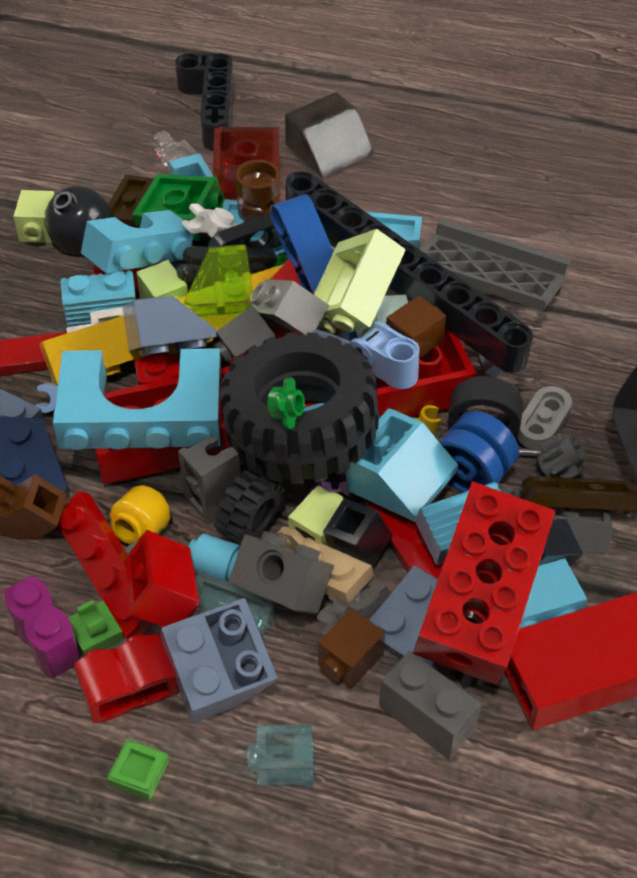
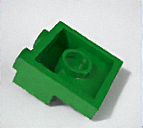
M157 174L133 212L132 217L135 226H140L143 213L170 210L181 219L190 221L196 217L189 209L191 204L196 203L200 204L204 209L215 210V208L223 207L225 197L224 193L220 191L217 177ZM204 232L194 234L193 240L199 241Z

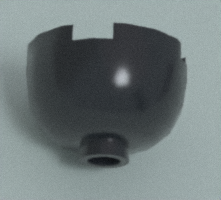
M72 186L58 192L49 201L45 209L44 225L52 242L65 254L82 255L81 249L87 221L113 218L114 213L106 200L96 191L84 186Z

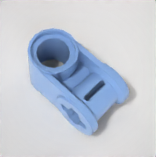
M381 321L372 323L371 327L368 328V332L360 339L354 338L351 340V346L359 351V355L362 354L365 358L367 357L375 376L385 381L389 386L396 389H406L414 386L418 381L419 346L414 340L401 335Z

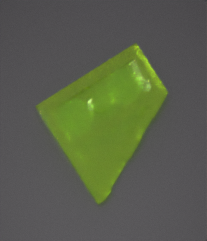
M246 245L210 247L185 299L184 305L199 317L240 314L247 310L252 303L250 297L253 288Z

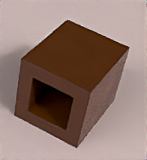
M417 296L386 317V324L391 329L414 340L418 344L419 358L443 343L446 315L438 307L431 305L421 296Z
M351 608L318 642V665L321 671L334 682L340 681L352 689L384 655L386 632Z

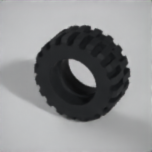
M295 332L287 333L284 338L275 339V337L265 339L263 345L259 347L253 345L244 352L243 358L238 356L229 367V371L224 375L221 383L220 403L229 447L235 449L242 464H247L248 469L260 476L266 473L270 480L282 482L283 479H291L293 484L304 483L305 479L315 478V482L326 480L328 474L335 472L339 475L346 471L351 461L356 464L366 454V449L368 450L372 446L376 438L379 417L375 373L371 370L368 360L362 354L359 355L357 349L348 343L342 345V341L336 337L328 335L327 338H322L319 333L307 332V336H297ZM289 377L295 380V388L303 393L305 401L323 403L322 406L304 411L301 416H297L293 429H285L283 421H274L269 414L267 404L270 390L273 387L283 386L284 379Z

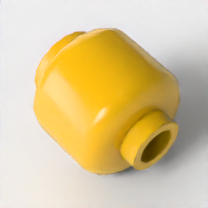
M144 485L135 486L112 506L110 512L113 532L120 540L128 544L138 542L146 530L159 534L168 526L171 518L170 507L165 497L155 489Z

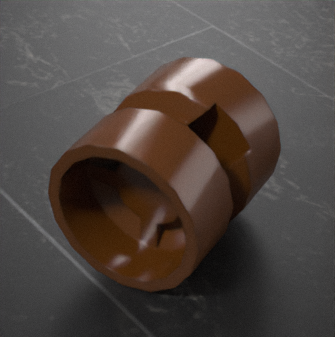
M265 160L247 161L236 170L237 211L243 221L247 222L269 214L271 205L280 202V171L271 162Z

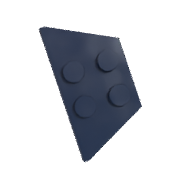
M0 416V476L18 486L36 474L68 494L67 497H69L70 491L43 419Z

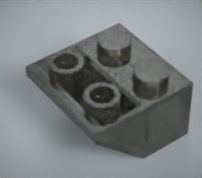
M338 92L285 114V145L321 178L373 155V148L356 108Z

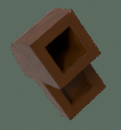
M36 474L18 486L0 476V535L15 539H34L45 535L58 526L68 494Z

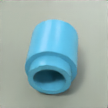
M207 534L200 535L197 540H191L188 547L191 550L195 574L229 585V579L241 545Z

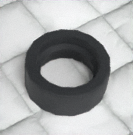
M480 376L466 379L454 388L451 394L448 415L450 428L464 413L469 412L467 408L485 405L502 410L505 414L494 418L502 422L514 437L518 434L522 420L523 399L520 392L511 383L495 377Z

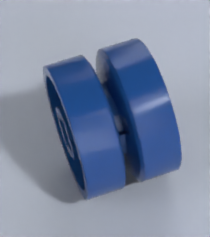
M480 411L464 413L439 440L440 444L458 464V471L447 484L461 493L469 491L472 481L482 485L492 482L499 483L519 458V447L510 430L498 419Z

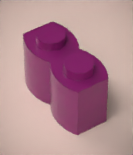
M31 575L5 589L4 599L15 632L25 644L30 646L38 668L50 678H55L73 668L74 663L80 659L73 628L68 617L54 606L47 586L40 579Z

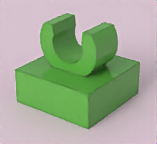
M91 600L77 607V613L68 617L73 628L77 646L83 656L91 650H105L124 640L122 630L104 600L96 604Z

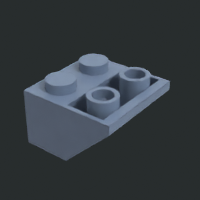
M174 296L133 300L122 307L129 351L139 350L140 357L169 352L168 346L176 345L177 352L181 351V349L206 347L207 339L217 337L215 328Z
M245 598L161 628V642L175 673L177 687L191 724L233 709L278 680Z

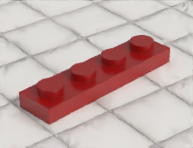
M77 491L63 508L58 526L122 630L124 637L129 639L132 636L143 634L152 623L130 615L125 564L128 554L90 493Z

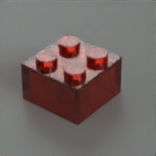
M279 127L214 128L213 177H217L220 191L224 193L226 200H237L236 170L243 163L252 160H265L276 165L280 171Z

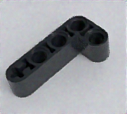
M184 53L179 55L175 60L178 90L184 94H202L200 119L203 146L210 151H222L230 145L234 91L232 58L224 53Z

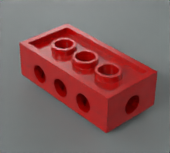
M472 481L412 653L497 685L507 669L556 510ZM480 579L487 581L489 584L482 582ZM465 617L474 619L478 624L469 622Z

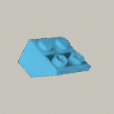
M389 408L379 419L376 438L372 446L368 450L366 449V454L356 464L352 461L349 463V468L345 471L347 489L349 492L415 522L419 508L430 505L458 471V464L423 422Z

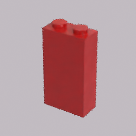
M637 592L519 629L504 675L532 731L637 697Z

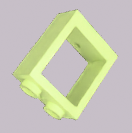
M378 229L338 242L314 293L315 296L329 304L316 329L332 335H340L370 328L406 249Z

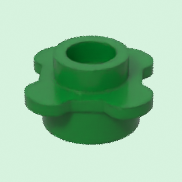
M285 378L283 386L273 387L270 390L267 402L269 414L274 421H283L285 429H293L295 427V419L304 412L305 399L303 393L300 390H296L293 378Z

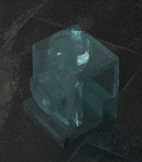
M312 724L257 726V744H248V772H257L258 785L304 784V788H313Z

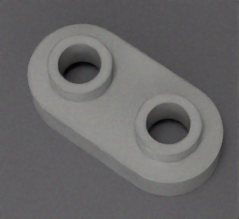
M555 386L543 387L536 392L522 414L520 431L516 435L518 441L523 446L541 450L540 444L560 432L571 411L572 398L569 393Z

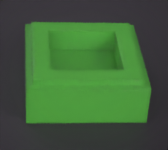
M127 739L107 777L108 786L151 801L170 761L169 755Z

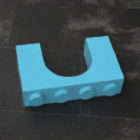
M220 348L181 349L179 382L176 390L162 403L145 409L122 408L112 404L105 398L107 376L102 350L62 351L53 419L59 449L149 447L159 449L164 447H192L203 439L212 436L218 437L217 446H220V392L222 390Z

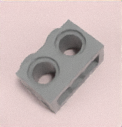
M265 279L264 282L259 283L255 287L250 297L252 302L250 307L253 305L266 324L281 334L296 332L297 336H307V332L312 333L313 330H316L329 307V304L296 282L287 280Z

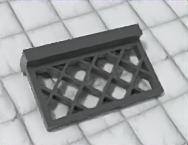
M444 219L438 222L435 235L420 249L473 288L544 311L554 295L562 293L571 259Z

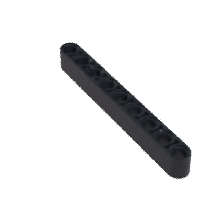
M296 171L287 176L285 181V200L303 194L308 195L314 204L332 247L336 248L338 242L378 229L406 249L388 288L398 295H406L408 302L417 296H421L431 305L438 307L446 315L445 329L499 369L510 373L520 372L525 369L528 364L533 341V332L526 324L313 174L305 171Z

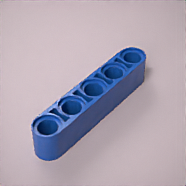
M303 194L271 205L270 214L286 256L293 262L302 287L314 294L334 251L312 200L308 195ZM356 331L335 335L349 341L358 338Z

